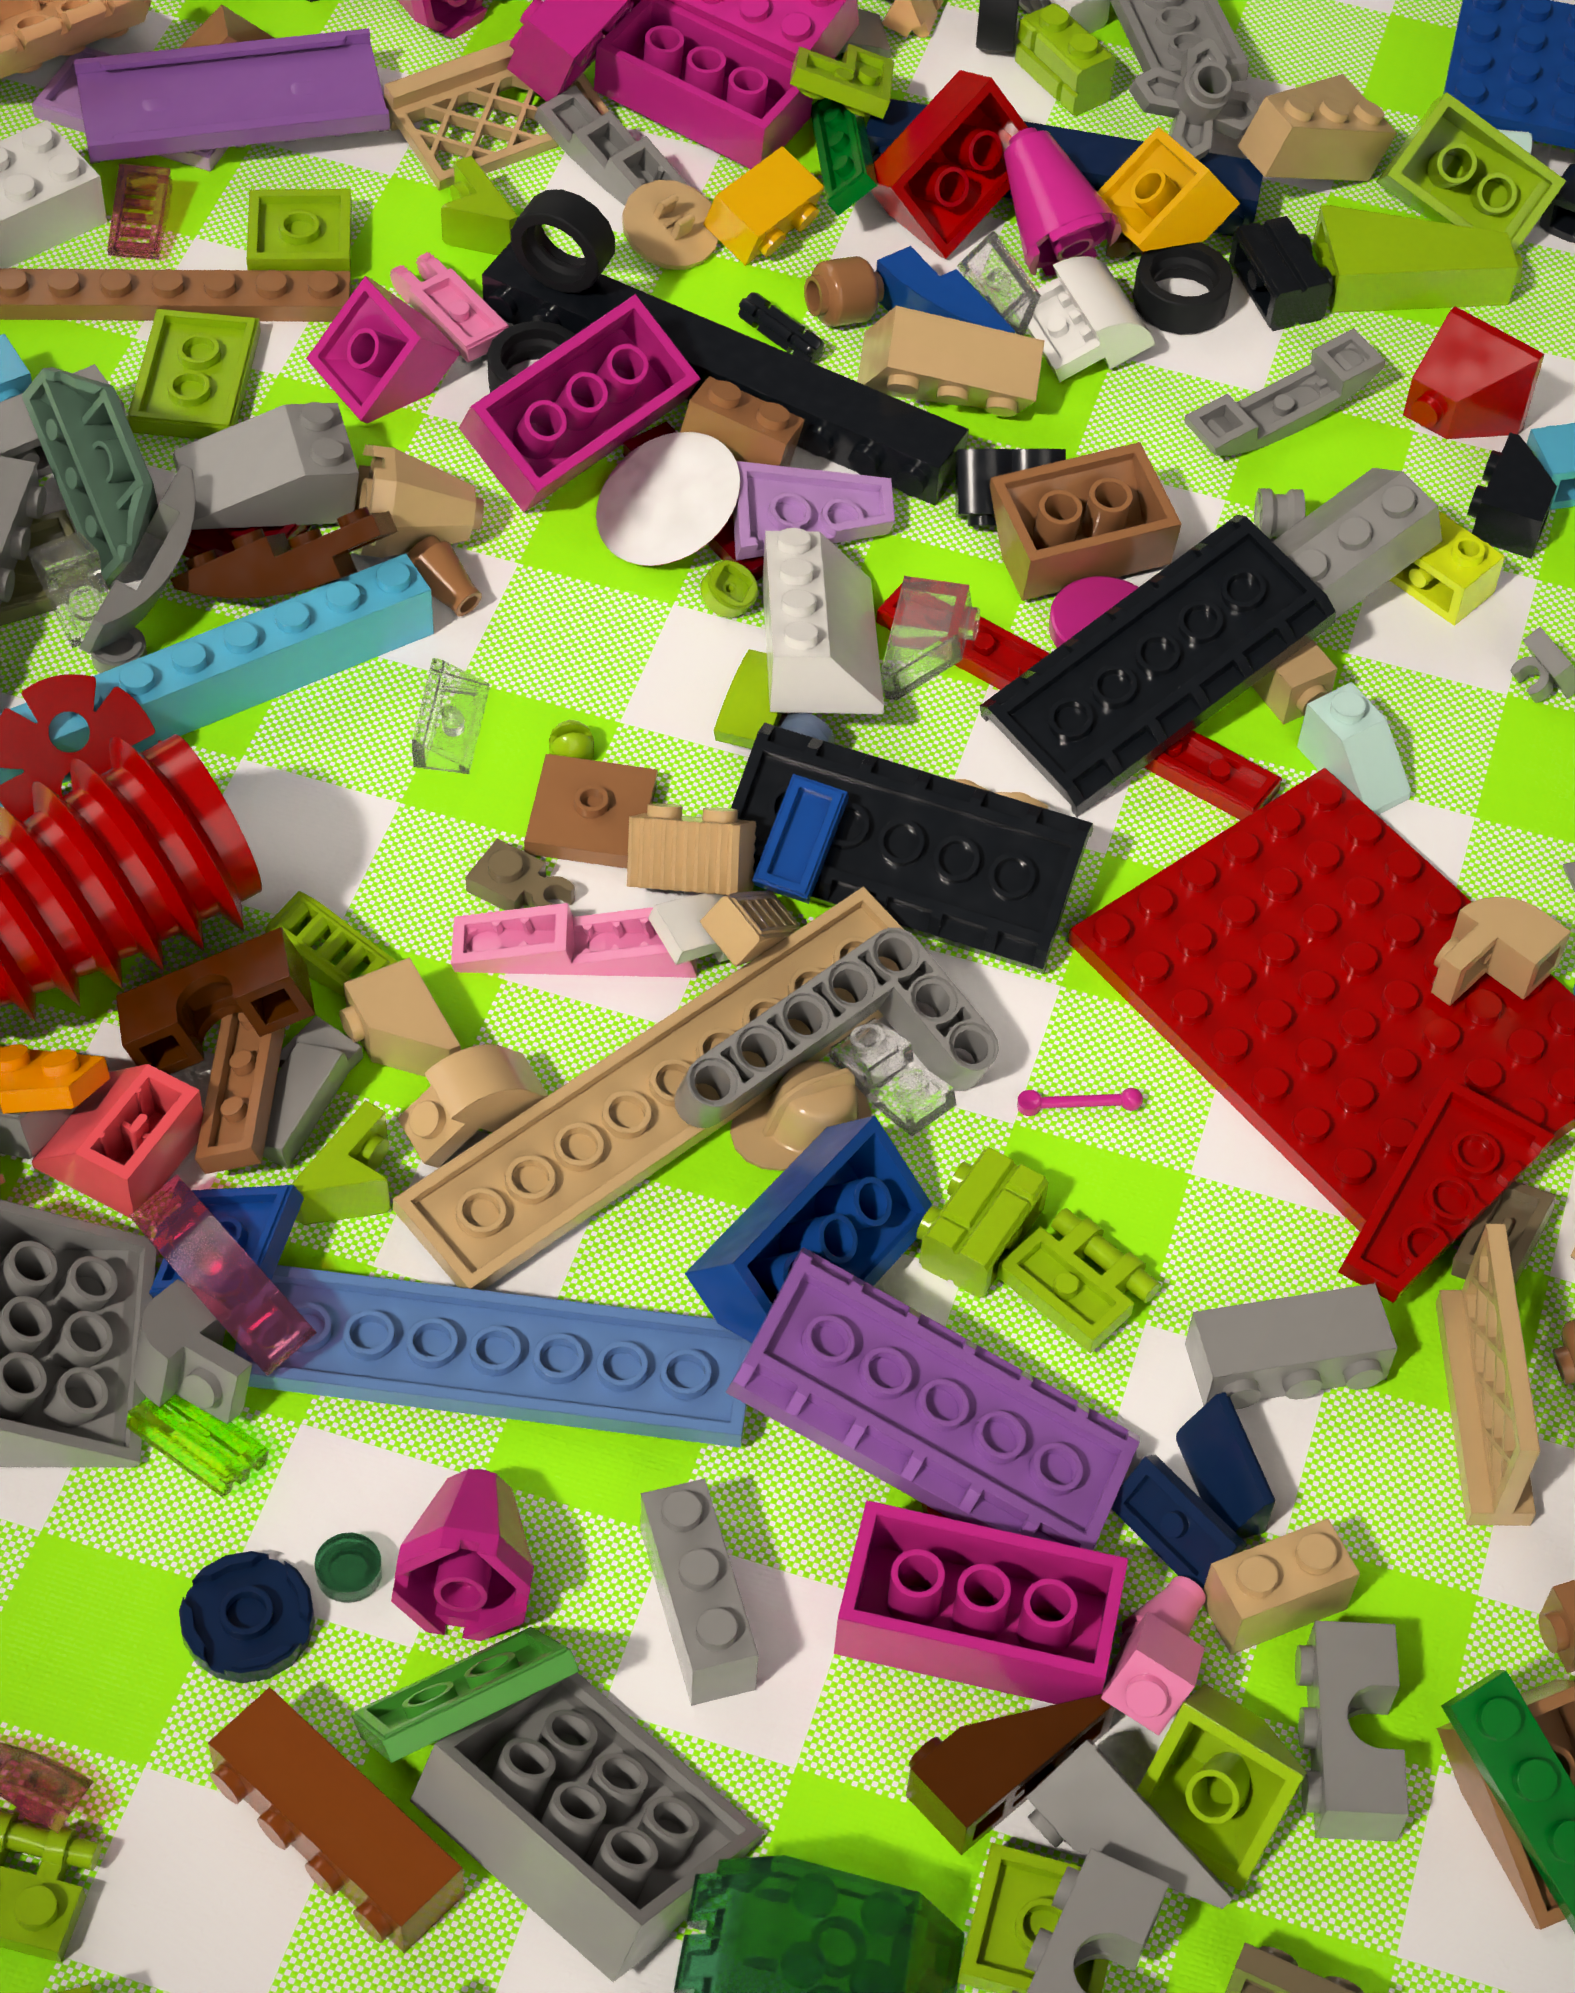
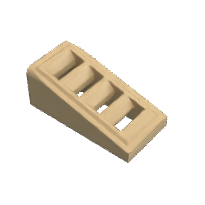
M769 890L738 892L724 896L699 921L735 967L752 961L801 928L777 896Z

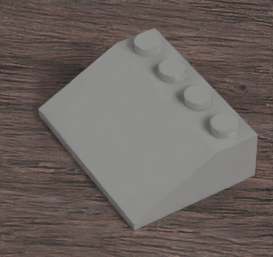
M0 1199V1467L135 1468L140 1463L145 1395L135 1381L133 1369L142 1316L146 1306L153 1299L149 1291L155 1278L157 1239Z
M578 1672L436 1742L410 1799L411 1803L613 1983L653 1953L760 1842L764 1834L763 1830Z

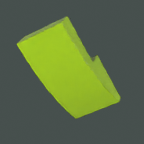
M749 649L732 680L713 731L715 741L752 749L757 733L762 725L767 723L778 727L782 714L787 713L770 712L767 653Z

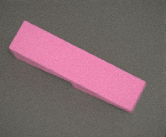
M568 903L454 917L451 965L454 972L697 978V959L678 965L674 963L648 919L653 907L573 917Z

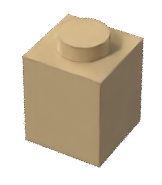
M1312 640L1252 685V687L1282 724H1286L1304 716L1308 703L1332 692L1338 668L1315 641Z

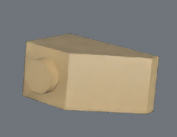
M410 957L344 983L346 1008L339 1010L343 1029L347 1037L352 1039L353 1043L361 1042L371 1062L426 1077L424 1073L445 1057L461 1050L457 1038Z

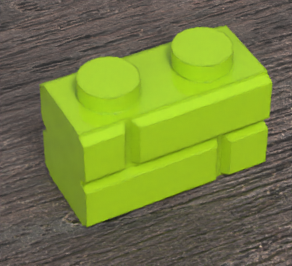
M1050 4L1023 16L1019 21L1017 38L1020 41L1016 46L1015 62L1052 97L1059 100L1060 104L1072 115L1078 116L1107 103L1112 93L1113 80L1110 78L1114 76L1116 57L1058 4Z
M990 1147L983 1149L973 1165L963 1161L949 1183L947 1194L951 1195V1197L942 1209L935 1205L931 1206L918 1227L916 1238L922 1241L919 1259L922 1268L946 1281L952 1280L955 1286L977 1298L984 1297L997 1279L999 1263L1020 1245L1043 1211L1049 1184L1046 1177L1023 1164L1017 1166L1013 1159Z

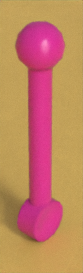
M1127 1088L1121 1094L1041 1097L1034 1090H1025L1018 1096L1017 1108L1025 1116H1034L1043 1108L1122 1106L1128 1111H1135L1141 1107L1143 1096L1136 1088Z

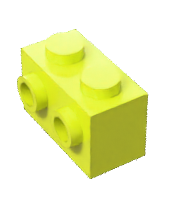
M1439 511L1442 542L1389 581L1455 626L1494 594L1505 556L1495 550L1490 544L1482 541L1454 522L1449 516Z

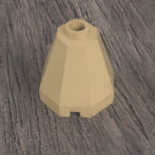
M365 444L363 455L373 456L370 466L359 465L354 511L363 507H368L370 514L389 511L398 532L357 549L353 553L383 558L409 553L418 542L430 536H436L441 542L447 541L450 544L469 541L472 530H480L484 515L483 498L476 497L475 486L396 448Z

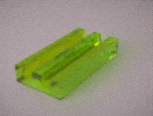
M176 1394L160 1407L146 1398L128 1411L126 1427L222 1498L232 1492L235 1481L241 1485L249 1479L252 1468L259 1471L267 1464L269 1454L267 1447L234 1423L226 1424ZM166 1404V1405H167L168 1407H170L172 1410H174V1411L177 1412L179 1415H181L183 1418H185L186 1420H188V1421H189V1424H188L187 1422H185L184 1420H182L180 1417H178L176 1414H174L173 1412H171L169 1409H167L164 1405ZM209 1437H211V1438L214 1439L216 1442H218L220 1445H222V1446L225 1447L227 1450H229L231 1453H233L234 1455H236L237 1458L233 1457L231 1454H229L228 1452H226V1451H225L224 1449H222L220 1446H218L217 1444H215L213 1441H211V1440L209 1439Z

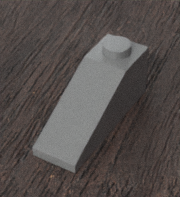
M1091 1739L1086 1740L1026 1797L1036 1808L1028 1816L1029 1820L1055 1848L1064 1840L1074 1851L1087 1855L1089 1849L1092 1848L1168 1882V1888L1221 1909L1233 1900L1232 1893Z

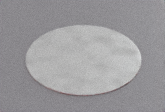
M675 432L662 435L630 452L611 472L598 499L596 511L597 527L606 547L620 559L643 566L672 563L686 558L703 548L715 538L728 522L739 497L740 473L733 454L719 440L697 432Z

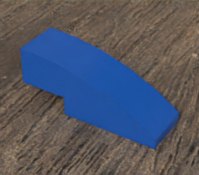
M912 246L877 260L876 272L881 275L884 284V296L879 303L888 312L895 306H901L1015 333V330L957 269L939 276Z

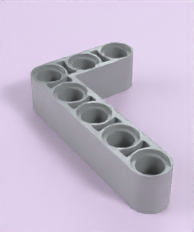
M887 928L879 931L699 1057L689 1067L677 1088L674 1097L675 1108L680 1118L687 1124L697 1128H710L726 1119L778 1082L791 1068L806 1062L877 1010L882 1013L936 1081L952 1091H966L978 1083L997 1058L999 1051L998 1039L993 1030L918 939L904 929ZM878 957L891 959L897 964L899 971L887 969L881 964ZM833 988L847 990L852 994L856 1003L841 1000ZM916 1002L928 1004L934 1009L937 1017H930L922 1013ZM788 1019L802 1021L808 1026L811 1035L797 1033L791 1028ZM954 1048H961L970 1053L975 1064L962 1061L957 1056ZM751 1051L757 1053L763 1059L766 1067L750 1065L744 1059L742 1052ZM695 1084L712 1086L717 1091L720 1099L709 1100L702 1097L698 1093Z

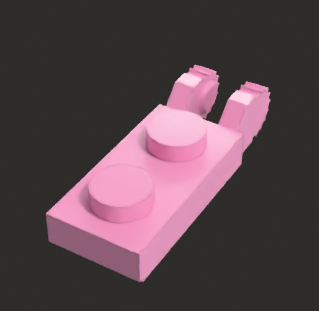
M427 252L416 258L419 273L425 280L423 282L411 271H408L404 265L391 269L392 286H394L398 295H401L402 299L407 304L409 303L417 312L433 322L468 363L487 354L492 340L509 327L452 268L447 269L431 253Z

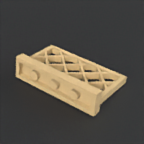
M512 39L384 84V101L386 109L389 110L390 129L392 131L400 130L439 191L455 184L454 167L443 170L436 160L439 150L465 158L472 156L486 174L559 147L548 133L538 136L521 131L526 118L536 121L534 117L538 107L532 106L536 92L507 69L514 49L509 46ZM583 73L571 87L576 85L602 116L609 112V110ZM513 87L528 91L524 103L498 95L500 92ZM469 103L485 106L480 119L455 112V110ZM496 109L517 115L518 119L515 127L510 128L488 121L492 110ZM430 118L440 121L441 125L436 135L416 129L414 123ZM449 125L475 131L471 144L446 138L445 135ZM483 134L509 141L506 148L496 152L478 147Z
M1486 1224L1462 1290H1440L1435 1302L1466 1525L1531 1526L1536 1512L1530 1474L1540 1453L1539 1439L1505 1224Z

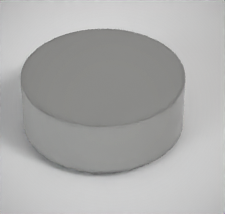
M134 627L119 640L91 653L94 668L97 672L102 673L148 655L145 637L140 630Z

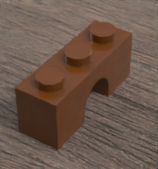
M282 927L116 995L122 1046L137 1066L149 1064L169 1075L205 1061L203 1052L205 1035L216 1022L227 1015L244 1013L259 1037L315 1015L307 965Z

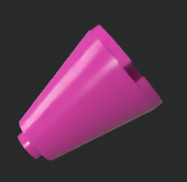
M1027 128L1013 135L1009 140L1010 145L1004 152V159L1024 261L1030 273L1036 276L1037 268H1042L1045 276H1054L1056 272L1053 264L1078 256L1096 258L1098 255L1094 247L1105 239L1109 246L1113 245L1122 232L1117 216L1048 131H1037L1036 128Z

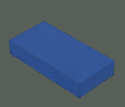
M796 774L792 775L752 879L754 886L809 904L848 802L849 795L847 791Z

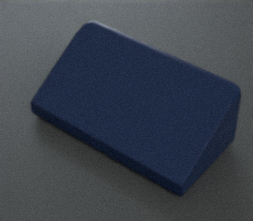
M1226 1392L1216 1394L1179 1429L1176 1434V1442L1200 1498L1235 1533L1244 1539L1265 1533L1275 1504V1498L1230 1396H1227Z

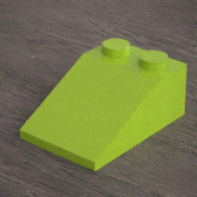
M1446 92L1433 101L1376 182L1414 211L1431 221L1507 232L1515 253L1563 187L1566 180Z

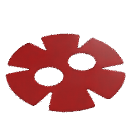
M79 674L49 677L22 690L21 694L35 716L37 723L28 720L9 708H5L0 715V768L24 770V773L0 785V802L3 807L23 822L34 814L32 799L33 782L38 781L62 798V782L70 772L71 761L74 758L80 759L101 775L111 769L109 743L112 737H119L133 746L155 733V729L145 711L133 697L121 688L114 687L97 711L94 712L96 678ZM62 712H75L86 720L90 735L87 744L82 749L68 753L57 749L52 744L49 738V725L56 715Z

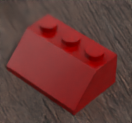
M959 70L873 163L878 186L870 192L887 214L937 255L946 259L1010 190L1004 152L1010 145L1009 140L1019 131L1027 129L1028 126L992 77Z

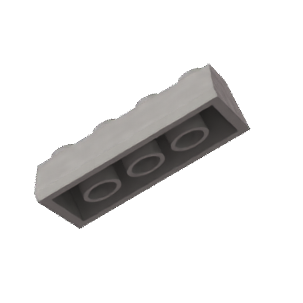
M1372 468L1272 542L1328 596L1336 611L1337 619L1442 542L1438 505L1403 471Z

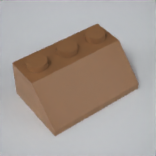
M1141 442L995 476L990 479L989 485L1002 560L1022 601L1060 592L1065 586L1083 578L1094 576L1117 578L1169 565L1172 562L1182 524Z

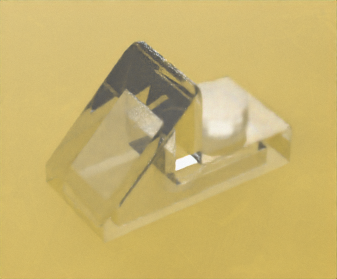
M77 531L27 550L29 560L72 648L82 644L95 615L109 593L108 586L101 574V560L98 550Z

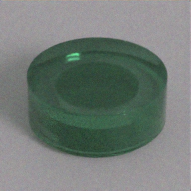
M351 1532L337 1534L326 1540L317 1551L314 1562L316 1580L321 1591L330 1599L342 1603L358 1602L370 1596L379 1586L382 1579L381 1555L376 1544L368 1537Z

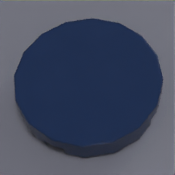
M254 1551L225 1555L202 1568L192 1580L193 1586L188 1590L186 1598L183 1596L179 1616L184 1646L196 1665L218 1679L238 1683L270 1679L291 1667L309 1645L315 1625L311 1590L298 1569L286 1561L282 1564L278 1560L269 1559L268 1554Z

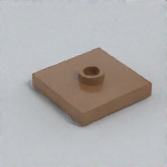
M546 754L524 840V852L535 856L627 869L629 817L647 813L648 804H653L658 782V769Z

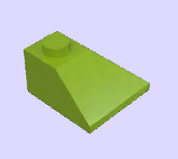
M1204 1683L1183 1702L1137 1791L1215 1876L1242 1892L1307 1772L1263 1718Z

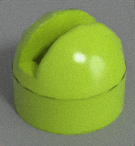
M570 719L559 723L552 730L549 738V754L592 760L594 757V738L588 726L580 721Z

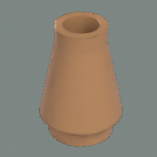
M430 536L418 542L409 551L408 557L431 588L432 596L451 608L457 616L468 614L479 604L482 594L472 583L449 542H441L436 536Z

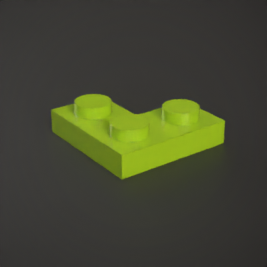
M849 43L842 62L799 46L792 65L790 85L797 87L807 97L818 100L827 98L844 104L848 111L858 116L868 117L873 115L883 119L891 99L894 60Z

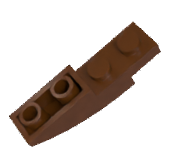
M368 507L360 508L337 518L340 529L322 536L320 529L316 528L287 540L285 533L265 536L263 529H258L232 540L235 550L217 557L215 550H210L186 560L184 564L187 571L170 578L174 589L202 596L262 598L290 594L323 586L358 572L350 553L398 531L389 511L370 514Z

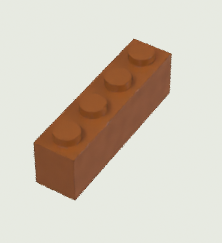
M269 1687L208 1742L214 1769L210 1773V1777L220 1792L236 1805L244 1799L260 1815L257 1818V1822L266 1836L282 1850L292 1845L308 1861L305 1864V1869L313 1881L330 1896H334L340 1891L356 1907L353 1914L358 1923L377 1942L382 1943L388 1937L405 1953L465 1895L463 1868L272 1688Z

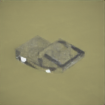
M876 1018L856 1027L850 1035L829 1048L828 1055L839 1068H850L855 1076V1086L881 1113L911 1137L956 1106L954 1088L914 1061L911 1042Z

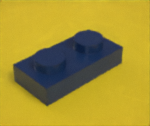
M1157 1455L1145 1456L1120 1487L1111 1508L1178 1576H1184L1193 1580L1202 1590L1204 1589L1211 1563L1242 1552L1248 1545Z

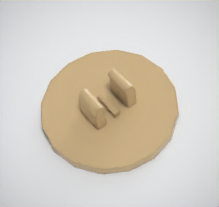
M655 180L639 186L627 199L621 216L623 233L631 248L651 264L664 269L687 270L703 264L714 253L718 243V239L703 225L712 204L694 187L679 181Z

